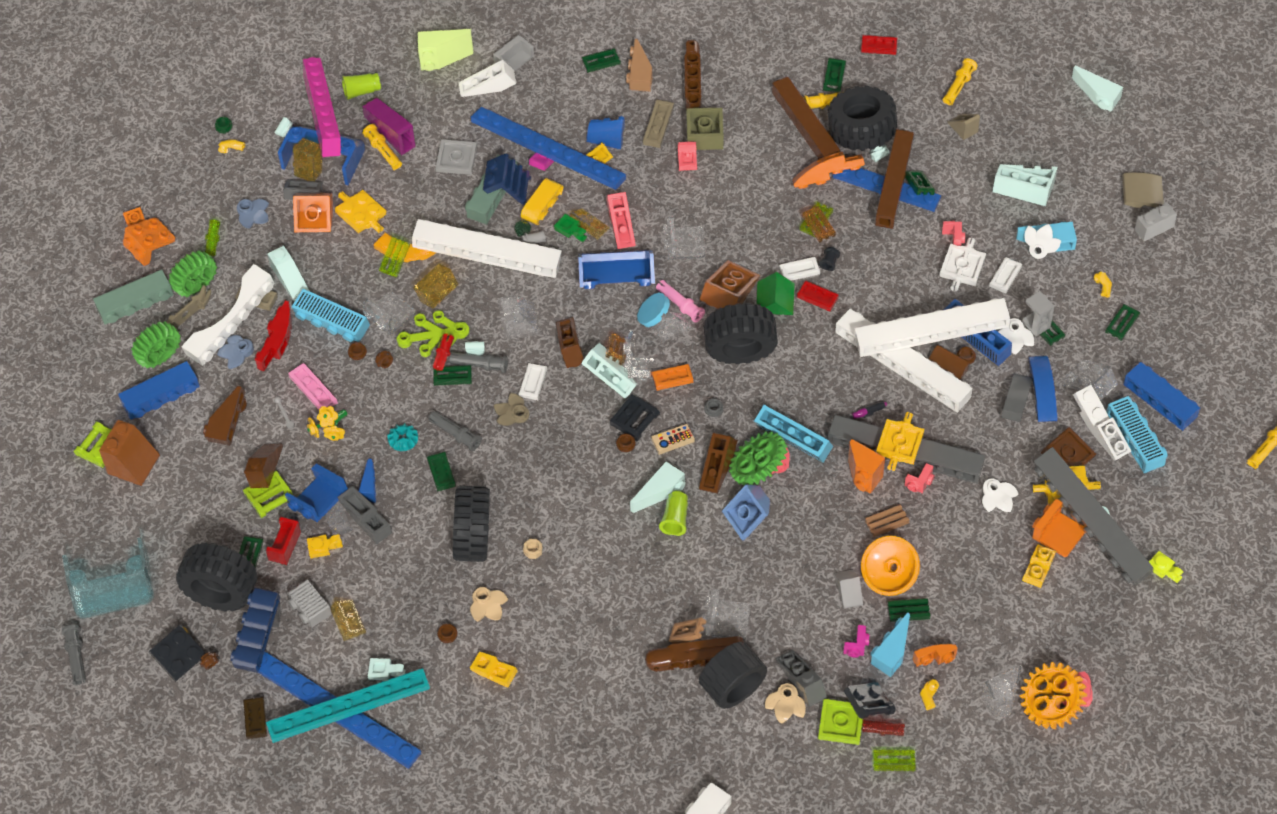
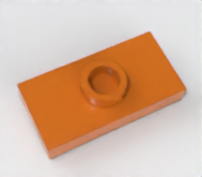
M689 364L652 372L656 391L693 383Z

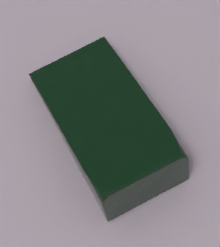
M828 59L823 91L841 92L846 60ZM828 85L838 86V87H837V88H829Z

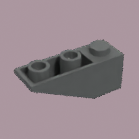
M793 650L775 659L791 684L796 687L799 696L809 707L827 698L822 679Z

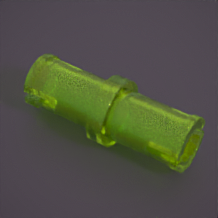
M215 219L209 220L208 233L205 235L206 247L204 252L209 256L216 255L217 243L220 241L219 228L221 223Z

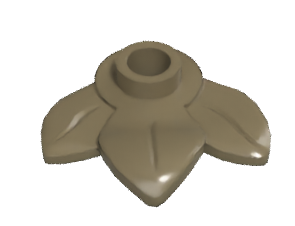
M510 393L508 403L494 404V410L500 416L497 419V423L500 425L509 426L515 422L524 423L529 419L530 414L529 410L524 406V399L517 394Z

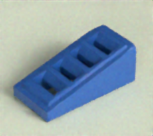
M368 459L359 492L369 502L376 503L375 469L373 460Z

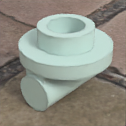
M283 117L275 133L284 138L289 129L292 128L293 123Z
M886 145L877 146L869 152L875 162L890 154Z
M484 341L465 342L466 353L482 356L485 351Z

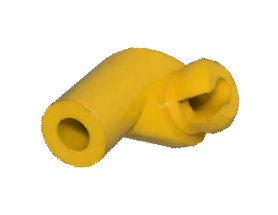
M233 139L221 141L218 144V151L221 153H227L228 148L243 151L245 148V142Z
M1096 273L1094 281L1102 284L1101 296L1109 298L1112 282L1106 273Z
M934 679L926 682L920 691V696L926 710L936 707L932 697L939 688V683Z

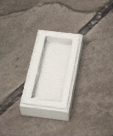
M815 257L779 265L782 276L790 281L820 274Z
M1005 257L991 280L989 287L1007 293L1022 268V264Z
M528 364L519 392L520 397L538 400L547 372V366Z

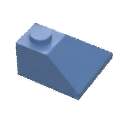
M745 485L722 512L739 537L745 540L769 514L770 500L760 486Z

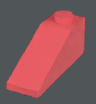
M626 192L607 195L608 212L617 249L636 246Z

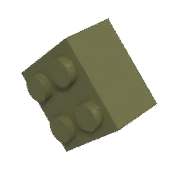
M687 108V141L696 142V150L723 149L722 108Z

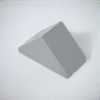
M854 570L834 573L843 608L863 605L860 579Z

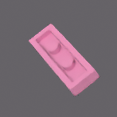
M304 363L288 373L289 378L318 410L322 406L328 408L338 404L337 399Z

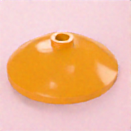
M885 536L872 542L865 550L861 561V572L866 584L876 593L885 596H896L909 590L916 582L920 571V559L916 549L907 540L897 536ZM893 564L897 565V569L895 571H892Z

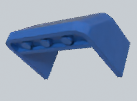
M292 127L289 129L278 151L281 169L285 170L298 143L320 148L315 128ZM340 135L341 154L347 156L342 171L345 185H349L363 156L365 145L360 139Z
M652 250L584 253L578 255L580 287H584V289H594L595 285L604 283L637 282L640 283V286H649L655 283Z

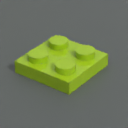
M824 699L818 739L859 745L863 719L857 716L850 702Z

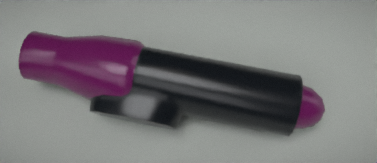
M881 401L852 413V417L856 419L872 416L874 412L886 408L887 402Z

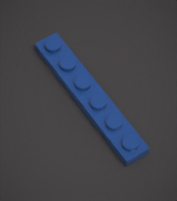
M849 168L843 170L842 173L833 174L835 179L879 194L882 193L885 180L883 175L862 168L857 170H850ZM904 183L900 201L935 212L941 200V195L936 193L930 195L929 192L927 195H923L922 192L920 195H917L911 185Z

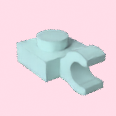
M370 658L368 679L387 681L390 675L394 677L405 675L406 670L403 664H392L391 659Z

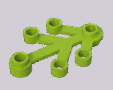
M435 311L433 313V320L435 323H441L448 327L447 329H441L427 321L425 315L417 314L414 317L415 324L429 331L416 334L401 332L397 336V344L401 348H408L412 342L431 339L427 344H423L419 348L420 355L428 357L431 355L433 348L440 342L444 333L454 337L453 345L457 339L467 337L470 330L466 323H454L444 317L442 311Z

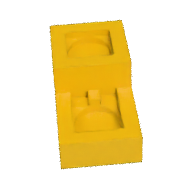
M480 651L470 666V669L478 675L507 688L518 672L516 667L499 662L497 657Z

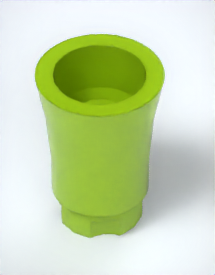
M378 73L341 77L346 100L374 93V91L381 89Z
M672 491L667 499L665 511L659 524V529L664 534L681 536L686 532L688 496L681 491Z

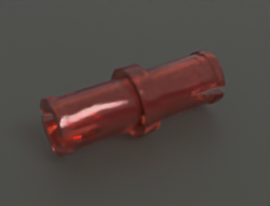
M865 719L862 722L863 733H877L880 736H885V734L904 736L905 723Z

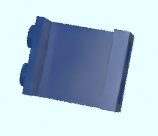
M316 463L311 468L316 479L297 498L289 493H286L285 497L288 501L287 505L292 511H298L306 519L318 522L339 501L337 497L347 491L348 488L342 477Z

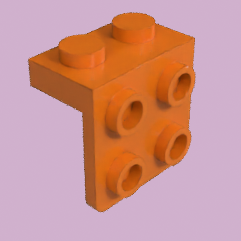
M155 217L126 227L123 239L124 247L143 266L150 263L152 250L175 242V236Z
M1055 499L1052 504L1049 503L1045 507L1044 515L1035 520L1032 526L1034 528L1032 538L1049 549L1056 551L1059 555L1067 557L1084 536L1083 528L1085 527L1062 514L1063 502Z

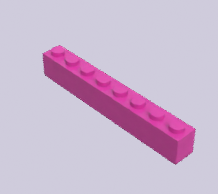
M311 57L303 59V79L322 157L341 156V138L321 58Z

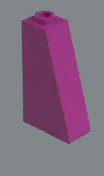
M378 98L362 106L364 117L370 124L377 126L378 132L384 135L385 139L401 156L416 147L413 125Z

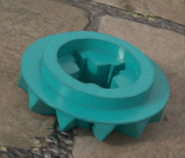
M405 423L400 426L396 425L393 429L390 428V433L387 435L389 445L397 451H408L418 442L417 430L412 425L408 426ZM406 434V439L399 438V435Z

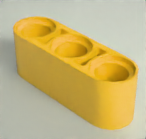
M545 178L523 207L521 218L539 225L538 222L543 220L549 212L548 209L558 200V195L562 194L563 185Z

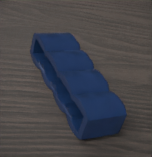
M255 588L253 593L249 594L247 602L249 608L242 617V624L244 626L237 633L236 642L238 645L236 650L233 649L230 661H232L234 668L258 673L279 607L280 596L277 592Z

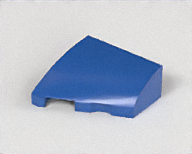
M619 116L618 120L612 121L610 118L590 120L587 142L599 145L603 143L607 147L621 149L625 117Z

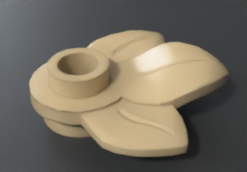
M485 587L477 588L472 596L474 602L470 608L472 617L477 622L485 616L492 620H500L502 617L500 605L508 601L507 596L499 590L490 591ZM480 596H486L485 599H479Z
M782 684L778 691L771 693L765 701V708L775 709V716L781 724L786 722L792 714L802 718L805 715V702L798 696L797 689L792 684ZM785 690L791 691L789 697L783 694Z

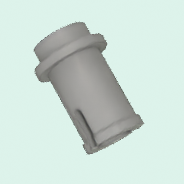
M543 230L532 234L524 233L521 236L522 242L537 244L546 242Z

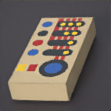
M687 424L651 436L659 455L695 442Z

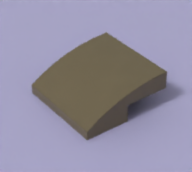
M1124 173L1122 175L1125 205L1135 208H1142L1143 205L1156 208L1164 204L1162 176L1148 173Z

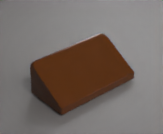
M939 345L935 347L928 359L931 362H936L945 371L951 372L959 380L962 379L969 368L968 361Z

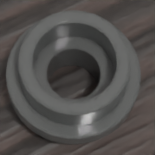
M710 399L706 402L704 411L710 417H718L723 413V404L718 399Z

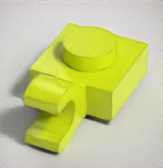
M1158 551L1149 561L1153 566V572L1159 577L1163 578L1167 575L1176 583L1182 579L1183 571L1178 567H1174L1175 562L1162 552Z

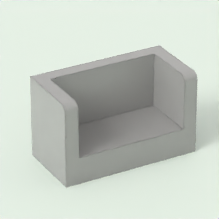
M518 35L493 54L494 64L504 60L515 72L534 57L533 45Z
M1041 291L1026 299V304L1033 310V313L1022 320V323L1035 336L1051 327L1055 307Z

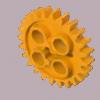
M1051 662L1050 668L1044 663L1043 670L1036 667L1037 673L1034 675L1030 672L1031 679H1024L1028 684L1027 687H1021L1025 691V694L1020 695V698L1025 700L1021 703V706L1026 708L1024 713L1030 715L1029 719L1035 721L1036 725L1040 726L1042 724L1045 729H1048L1050 725L1052 729L1056 730L1057 724L1064 728L1065 721L1071 725L1070 718L1078 719L1076 712L1083 713L1080 705H1086L1082 698L1086 697L1087 694L1082 690L1087 687L1084 684H1080L1083 678L1077 677L1078 672L1076 670L1072 671L1069 665L1064 668L1062 663L1056 666L1054 662ZM1067 681L1066 687L1060 689L1061 683ZM1047 682L1046 688L1040 690L1041 684ZM1067 701V706L1064 709H1060L1061 703ZM1047 702L1046 708L1040 710L1041 704Z

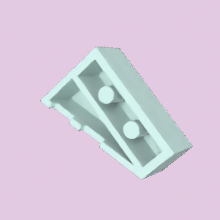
M1000 164L995 176L993 192L1046 206L1055 182L1058 167L1041 169L1040 166L1023 168V165Z

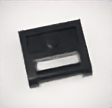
M631 394L612 417L610 425L625 434H630L637 442L641 438L643 431L654 418L656 419L660 415V412L654 406ZM644 411L647 412V416L642 420L636 429H633V424L638 420Z
M878 682L847 686L844 690L860 719L868 718L870 715H892L895 713V705L888 701ZM877 704L880 705V706H875V707H867V706H870V705H877Z

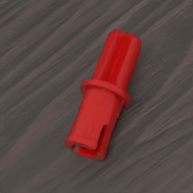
M446 333L442 335L439 348L436 349L437 354L433 368L437 371L444 369L447 357L451 354L449 351L454 337L450 335L448 341H446L448 336Z

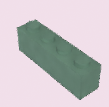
M484 173L480 185L474 189L473 197L467 201L465 210L467 218L488 224L506 191L502 188L489 194L483 191Z
M160 270L98 296L93 300L105 325L114 323L126 315H133L140 309L149 308L159 301H166L173 296V292L163 270Z

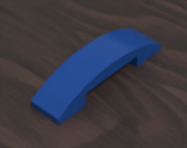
M1048 356L1028 357L1034 385L1038 422L1057 421L1055 387Z

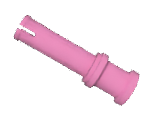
M664 280L660 281L662 285L657 284L656 290L675 303L683 314L690 316L694 323L703 318L705 309L695 305L692 299H686Z

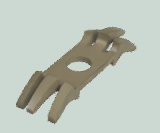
M203 285L200 293L191 297L192 301L174 316L170 315L166 322L177 329L199 309L204 310L212 291L209 290L206 294V287ZM188 310L187 315L182 318L184 312Z

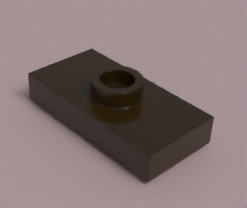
M264 697L243 700L247 740L268 737Z

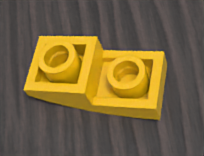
M1038 544L1022 581L1041 588L1056 551Z

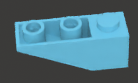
M1073 222L1049 224L1053 231V238L1061 240V244L1056 251L1075 250L1077 237ZM1041 224L1031 227L1038 231L1041 227L1047 224ZM1028 226L1018 227L1017 240L1026 242L1025 231Z
M909 613L896 621L893 631H888L882 640V644L875 646L870 654L872 656L871 664L889 677L903 663L910 619Z

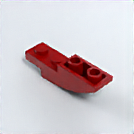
M285 300L283 305L277 309L274 319L270 320L267 325L269 337L265 340L262 350L258 351L255 356L257 369L261 371L266 370L273 357L280 360L286 350L292 329L289 301Z

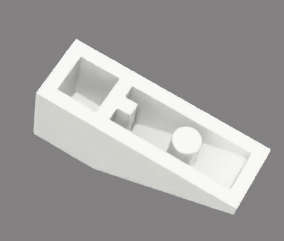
M501 60L460 81L461 97L503 91L516 84L515 73L504 60Z

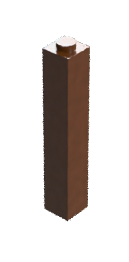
M787 76L773 82L772 94L817 158L821 159L830 154L841 152L790 78Z
M896 129L876 214L875 226L894 228L913 146L914 132Z

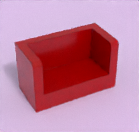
M280 517L279 524L281 528L273 546L266 548V553L269 561L287 565L301 530L298 521Z

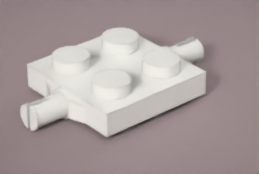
M968 238L966 246L953 244L949 246L940 271V277L953 280L950 287L952 291L954 288L955 291H958L960 283L976 286L986 253L979 252L973 248L975 243L973 238L972 241L971 238Z

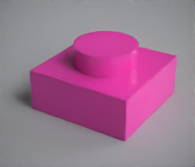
M537 152L529 159V165L543 171L554 162Z

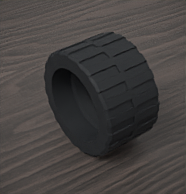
M737 642L725 647L710 659L701 671L699 684L720 708H732L751 696L758 689L766 677L767 667L745 642Z

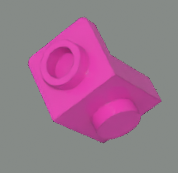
M858 625L856 643H844L843 654L853 658L864 656L865 646H869L870 635L866 633L865 625Z

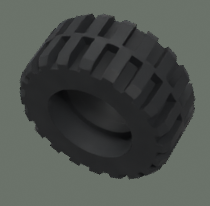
M855 86L853 89L848 88L845 92L837 94L828 106L827 114L830 135L837 144L844 148L848 147L854 151L856 149L860 151H865V149L873 150L877 146H883L896 133L897 112L894 99L886 91H881L877 87Z
M737 303L732 306L727 305L724 308H718L715 312L709 314L703 325L707 353L711 358L716 359L718 362H725V364H746L752 361H759L761 358H766L769 354H772L778 344L774 315L766 307L762 308L758 304Z
M460 485L456 487L453 522V559L456 561L484 562L487 560L490 489L486 486Z
M207 542L198 543L188 548L176 573L178 587L185 596L190 597L195 603H200L201 606H207L213 610L218 609L224 612L228 610L232 612L243 608L247 604L249 594L253 592L258 578L253 563L248 561L247 557L243 554L240 555L238 551L231 550L227 546H219L216 543L208 544Z

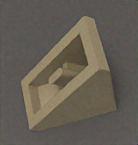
M960 114L947 121V123L965 140L978 133L980 116L979 114Z

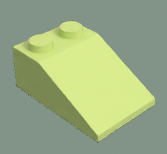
M471 29L418 32L421 70L432 71L440 69L472 55Z

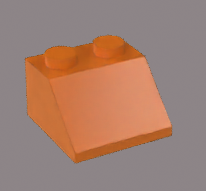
M296 193L293 196L294 232H331L333 214L332 193Z
M851 439L848 463L854 485L860 491H867L871 494L883 478L885 457Z

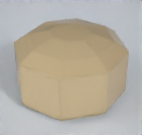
M538 539L527 540L524 543V554L529 559H537L542 555V543Z

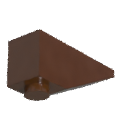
M574 317L557 321L556 328L559 345L566 368L578 367L583 362L584 356Z
M241 386L235 388L209 418L208 424H205L203 434L209 442L231 445L246 393Z
M712 434L699 490L718 494L729 470V465L732 463L731 459L734 458L738 440L726 435Z
M264 444L249 457L244 473L250 488H269L283 449L282 444Z

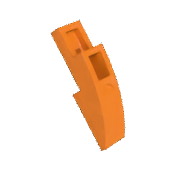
M842 151L830 154L813 162L799 172L792 180L793 185L802 189L813 183H816V185L825 184L827 180H830L829 173L839 174L849 168L850 170L860 169L861 166L865 165L864 159L861 154L845 158Z

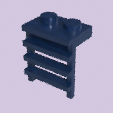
M507 153L487 161L483 191L489 194L502 188L525 206L527 203L528 181L531 180L530 172L528 170L523 171V166H517L515 164L516 160H510Z

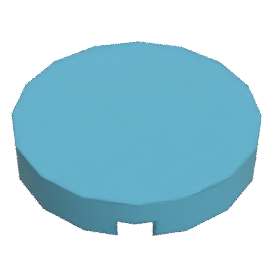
M663 293L653 294L640 307L637 315L638 321L645 327L656 325L661 321L663 313L666 314L668 312L670 300Z

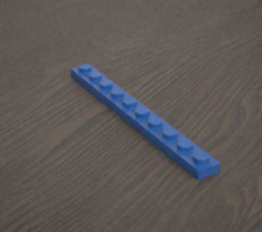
M480 107L471 116L472 123L537 152L614 190L626 180L625 173L484 107Z
M264 652L258 673L309 706L337 698L267 652ZM362 713L336 721L337 724L408 769L421 755V750Z

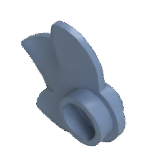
M248 199L241 200L237 205L241 225L245 228H251L253 223H267L269 218L264 210L268 207L269 203L263 199H256L254 201Z
M233 335L227 338L228 344L223 345L217 355L228 359V368L233 369L240 366L244 362L245 357H249L253 353V343L248 339H242L239 335Z

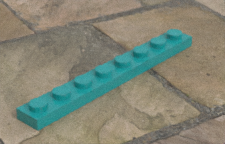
M422 668L267 721L266 725L272 743L429 690L430 686Z

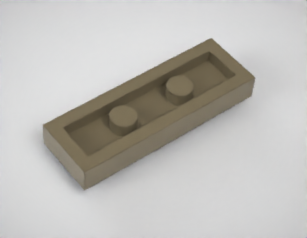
M656 100L643 139V145L661 148L674 109V103Z

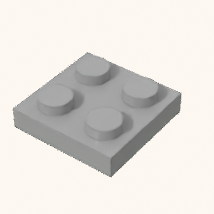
M441 139L436 172L472 175L477 142Z

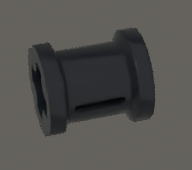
M827 247L824 250L825 255L820 260L819 266L824 270L834 271L835 262L840 257V251L834 247Z

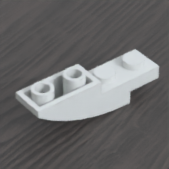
M1092 385L1074 393L1073 396L1081 409L1080 415L1113 460L1115 461L1130 453L1131 449L1114 418H1109Z

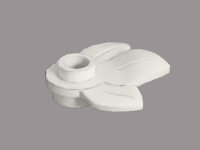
M1049 224L1044 225L1038 231L1028 226L1025 231V241L1030 246L1029 251L1034 258H1044L1047 253L1055 252L1061 244L1060 239L1053 238V231ZM1040 247L1042 252H1036L1035 248Z
M1010 319L1009 327L999 330L1000 334L1012 342L1013 354H1017L1023 345H1034L1032 332L1024 328L1023 323L1019 319ZM1012 325H1017L1018 329L1014 330Z
M988 479L983 484L984 496L982 504L988 512L992 511L995 507L1005 512H1011L1013 506L1012 498L1018 495V491L1007 482L1000 483L996 479ZM990 485H993L996 490H992Z

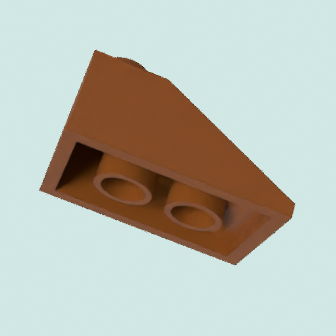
M727 260L705 281L700 300L716 308H724L727 305L732 306L737 303L743 304L760 278V275Z

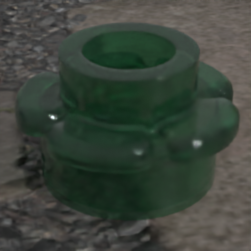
M526 220L517 222L514 228L517 236H523L524 233L529 234L531 231L530 223H527Z

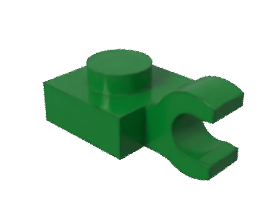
M564 214L554 225L555 231L568 238L574 235L581 242L587 239V236L584 235L586 230L580 227V222L567 214Z

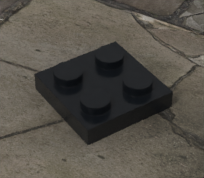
M181 625L176 627L149 650V654L175 682L201 661V657L206 654Z

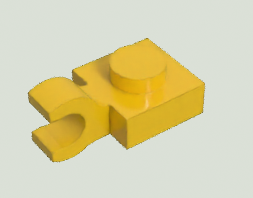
M340 534L333 535L329 539H327L326 535L307 539L310 558L330 555L329 550L343 547Z

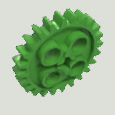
M765 431L763 435L758 433L757 438L752 436L750 442L745 441V446H739L740 451L734 453L736 457L731 459L733 463L729 465L731 468L729 472L733 479L739 485L743 484L745 486L747 484L753 485L754 482L758 485L761 479L766 481L767 476L772 477V472L778 471L776 467L783 465L781 460L786 459L784 454L788 451L786 450L787 445L778 433L774 434L772 431L769 434Z

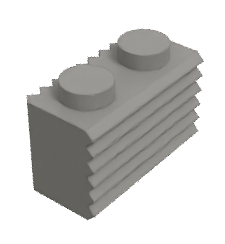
M1168 203L1162 204V206L1138 216L1135 231L1143 241H1146L1173 228L1177 213Z
M308 579L287 592L289 606L292 610L297 609L300 614L298 615L304 624L308 623L313 628L332 615L330 606Z

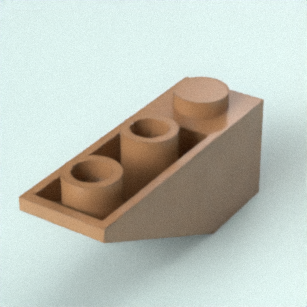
M635 39L634 46H631L630 49L632 59H629L628 70L631 71L627 73L626 83L629 84L630 90L651 91L652 66L638 39Z

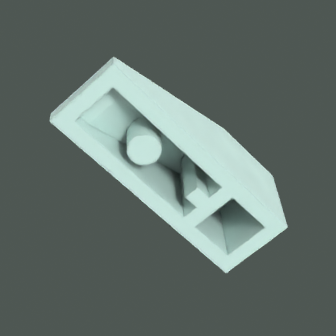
M1075 65L1072 79L1096 105L1103 110L1112 111L1121 98L1123 87Z
M284 246L267 253L271 268L294 302L302 289L309 291L297 266Z
M600 343L591 349L581 363L625 399L637 385L615 355Z
M665 462L630 501V511L635 513L668 499L672 491H682L685 487V473Z

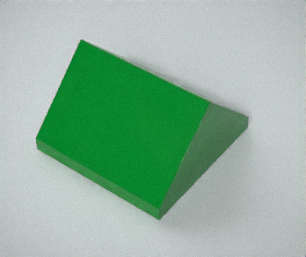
M778 272L758 281L756 304L761 305L762 308L766 307L773 314L793 315L795 283Z

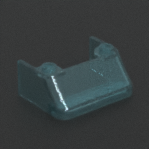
M141 537L137 538L140 555L133 556L127 560V572L87 581L86 574L82 570H72L67 555H62L66 582L77 617L81 619L146 605L153 600L154 591L147 552Z

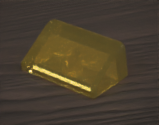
M584 209L570 214V217L580 222L581 228L585 229L588 234L597 240L610 229L609 226Z
M353 600L335 601L330 610L343 641L366 633Z

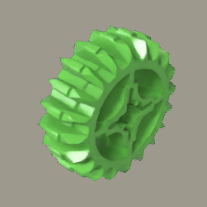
M193 251L190 255L186 254L183 259L180 258V261L175 263L176 266L171 269L172 273L169 274L170 278L168 281L177 294L189 297L191 294L195 295V293L201 291L203 285L206 287L210 285L211 280H214V275L217 273L216 263L204 251H197L196 253Z
M159 321L156 325L152 324L151 327H146V330L141 332L140 336L136 337V341L132 343L133 347L131 350L134 359L139 365L146 368H155L156 365H161V363L171 358L172 354L176 353V349L180 347L179 332L173 325L167 322L161 323Z

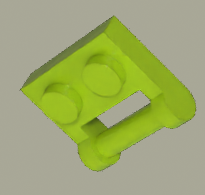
M95 422L91 432L73 452L75 455L103 468L105 465L99 449L111 429L104 427L99 422ZM99 433L103 434L91 451L87 452V448Z
M277 471L274 472L269 488H250L249 486L243 490L244 495L261 519L266 516V513L287 502L286 493L293 495ZM283 491L284 495L278 497L277 499L273 500L272 502L266 504L263 507L260 505L264 501L270 499L271 497Z

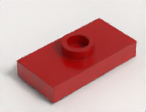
M862 35L861 53L896 55L897 37Z
M805 280L797 293V298L831 312L839 298V294Z

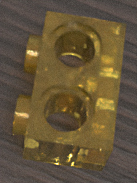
M302 138L293 147L294 176L307 181H315L322 172L320 145Z
M439 263L413 289L420 301L433 309L459 284L451 269Z

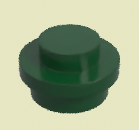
M220 117L216 120L215 129L218 133L225 134L232 130L233 124L229 118Z

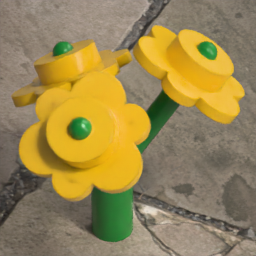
M322 406L319 409L320 414L317 415V419L320 421L319 424L315 425L314 420L308 418L307 430L316 438H319L318 428L324 427V436L330 440L336 441L344 438L345 430L338 428L337 425L340 420L347 416L346 410L343 409L337 413L332 406L328 408Z

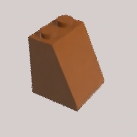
M117 420L99 449L107 474L140 486L143 485L160 456L135 425Z

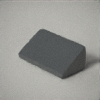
M288 179L283 189L284 199L293 200V196L296 193H322L323 182Z

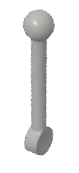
M275 397L274 402L278 404L287 422V428H293L294 423L290 421L281 403L282 399Z

